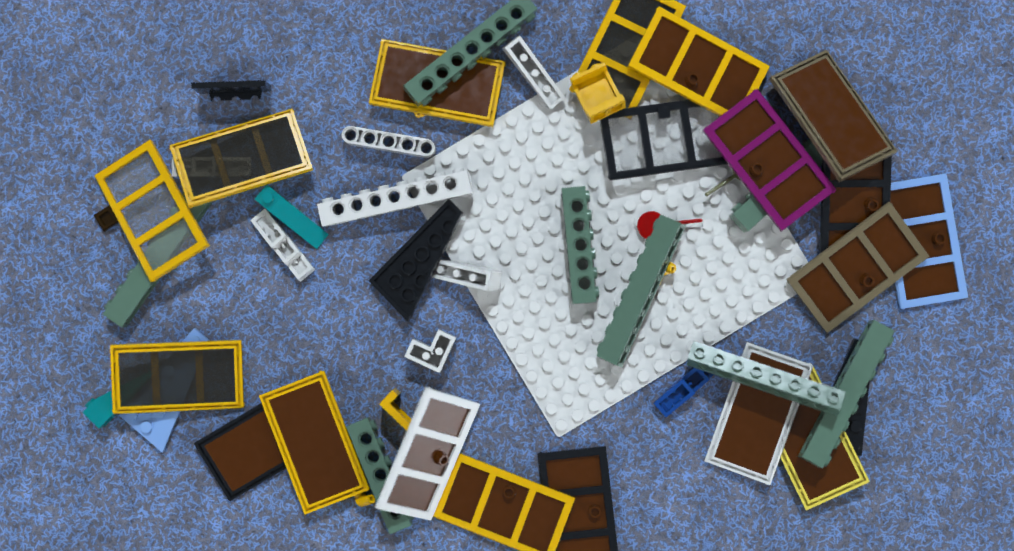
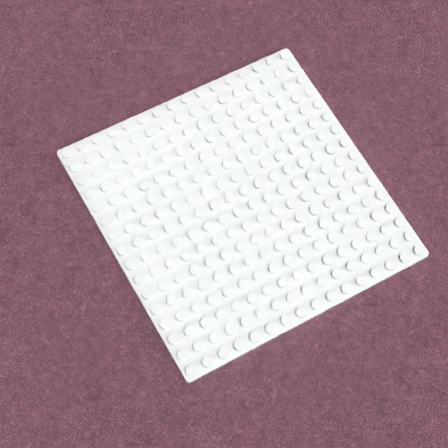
M637 34L607 52L604 56L627 67L643 36ZM596 60L592 61V62L590 63L588 69H590V67H591L592 65H594V64H596V63H600V62H598V61H596ZM607 66V70L619 93L623 95L626 108H628L640 82ZM578 70L555 83L565 96V99L551 110L537 94L495 119L493 127L484 126L402 176L403 181L407 180L408 183H412L418 177L434 178L433 174L445 172V175L453 174L452 170L458 168L469 171L474 194L450 199L463 212V215L445 251L451 261L502 271L499 290L484 291L468 287L558 437L687 361L694 341L712 346L797 295L786 279L808 263L788 227L780 231L768 215L745 233L729 217L733 212L731 209L738 202L742 204L747 200L745 196L749 193V190L742 181L734 178L709 196H705L706 192L733 175V171L728 164L609 181L600 120L590 124L577 96L569 90L571 86L570 78ZM650 80L637 107L688 99ZM701 106L688 108L696 160L722 157L702 131L719 118L718 115ZM679 109L671 110V117L665 119H658L657 112L646 114L654 166L688 162ZM638 115L632 116L631 120L625 117L608 119L616 171L646 168ZM454 179L448 180L447 188L449 190L454 189L456 181ZM435 183L430 184L428 192L430 194L436 193L437 185ZM585 186V190H589L590 194L587 210L591 209L592 221H589V229H593L594 240H590L591 248H595L596 259H593L592 263L593 267L597 268V279H594V284L599 288V298H596V302L572 304L561 189ZM416 187L411 188L410 192L416 198L418 196V189ZM447 200L419 206L427 221ZM572 203L573 211L580 212L582 210L581 203ZM655 211L675 221L701 218L702 222L683 224L686 226L670 260V262L676 265V271L663 276L661 285H659L623 366H616L597 357L598 345L606 336L605 330L614 318L613 312L615 308L620 305L622 300L621 294L624 289H627L630 283L629 277L638 265L637 259L641 253L643 254L646 239L640 235L637 228L640 216L646 212ZM575 221L573 227L576 231H582L584 224L581 221ZM577 240L575 247L577 250L582 251L585 249L586 244L583 240ZM579 259L577 267L585 270L588 266L587 261ZM586 278L580 279V288L587 289L589 287V280Z

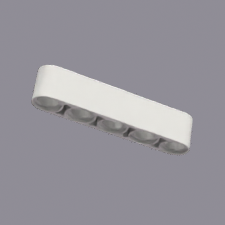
M354 126L345 127L342 131L343 140L352 146L423 158H430L436 152L434 143L425 138ZM350 131L356 132L354 140H347V134ZM369 134L375 136V141L371 144L365 141L366 136ZM393 138L394 144L386 147L384 145L385 139ZM405 141L413 142V147L410 150L403 149ZM424 144L432 146V150L429 153L422 152Z

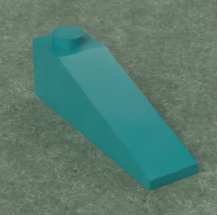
M266 185L255 198L258 203L314 248L318 249L329 234L271 186Z
M152 370L121 385V405H126L152 377ZM112 390L96 399L92 398L85 405L86 409L82 412L98 428L105 427L117 415L112 412Z

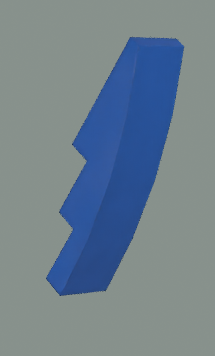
M692 367L653 404L665 417H668L693 396L700 387L708 382L714 374Z

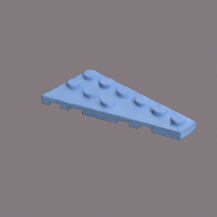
M194 328L182 342L210 340L198 329ZM195 350L174 351L159 368L161 404L185 402L192 381L196 376ZM152 377L128 405L153 404ZM181 411L120 414L119 416L163 453Z

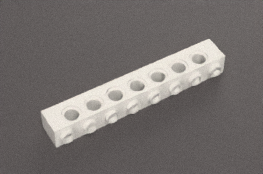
M458 168L452 170L453 174L445 175V172L433 174L434 178L426 179V176L415 178V182L408 183L407 180L397 182L395 187L389 188V185L377 187V191L371 192L370 189L359 191V195L352 196V193L340 195L341 199L334 200L333 197L322 199V203L317 204L322 227L332 226L474 194L469 171ZM450 179L456 181V187L452 190H449L446 186L447 181ZM432 183L437 185V191L434 194L428 192V186ZM416 187L418 189V196L411 198L409 191L411 188ZM393 192H398L400 195L397 202L391 200ZM375 196H379L381 199V203L377 207L372 203V199ZM357 200L362 202V208L359 211L354 208V203ZM339 204L344 208L343 213L340 215L335 211L336 206Z

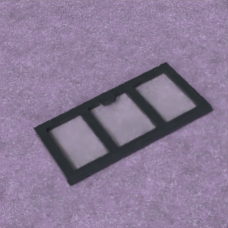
M690 100L624 108L601 119L600 127L609 181L728 164L702 131L720 116Z

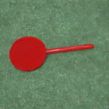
M649 211L640 216L637 228L640 235L645 239L651 236L654 230V221L659 218L660 213ZM700 218L681 220L678 222L682 224L702 222L703 220Z

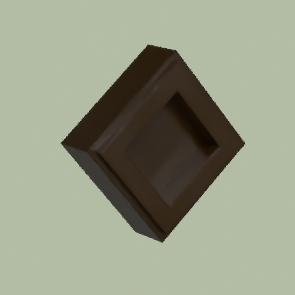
M110 205L94 215L104 232L119 223Z

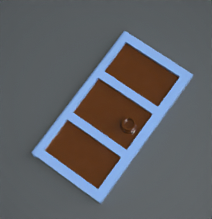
M947 173L892 182L890 203L893 204V207L929 255L927 259L895 282L899 309L904 310L910 307L968 298Z

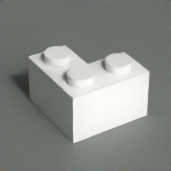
M439 329L431 346L412 339L404 357L440 373L457 337Z

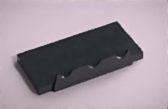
M266 80L191 83V89L199 94H209L211 101L215 97H219L221 101L232 100L234 96L239 97L240 100H251L252 96H258L261 99L262 92H272L271 85Z

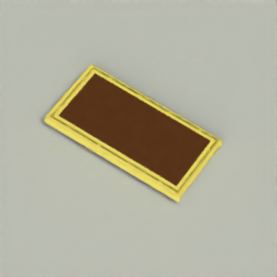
M813 366L808 380L822 384ZM799 404L780 458L805 510H809L857 487L868 484L870 481L846 432L841 433L839 437L840 443L836 449L832 450L830 454L831 460L827 466L818 468L798 457L821 412L820 410Z

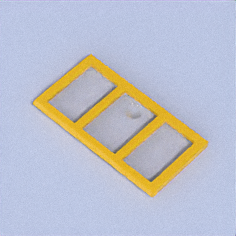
M148 140L94 176L150 282H155L210 246L152 140Z

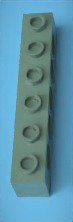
M585 186L562 188L572 304L596 302V298H599V288L594 284V279H597V268L593 267L592 260L596 258L595 248H591L590 240H594L593 229H589V221H592L591 209L587 210V202H590L589 190H585ZM573 202L581 203L582 210L580 212L572 210L571 205ZM575 221H581L584 224L582 231L574 229L573 224ZM577 240L585 242L586 247L584 250L576 249L575 243ZM579 259L587 261L588 266L585 270L577 267ZM586 278L589 280V287L587 289L580 288V279Z
M369 416L349 424L346 428L377 502L391 470L392 462L389 455L385 456L383 439L381 437L378 438L376 422L374 419L371 420ZM365 433L369 434L372 437L371 443L363 442L362 435ZM372 451L377 452L379 460L372 461L369 453ZM377 470H384L386 478H378L376 475ZM380 510L389 534L407 528L413 523L414 517L393 514L389 511Z

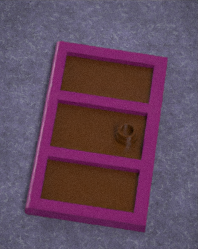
M758 89L753 90L751 94L702 130L780 231H783L836 190Z

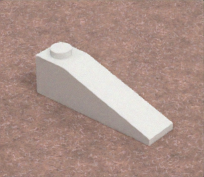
M517 36L502 48L550 110L565 99V96L521 36Z
M440 259L432 278L484 291H497L500 287L502 271Z

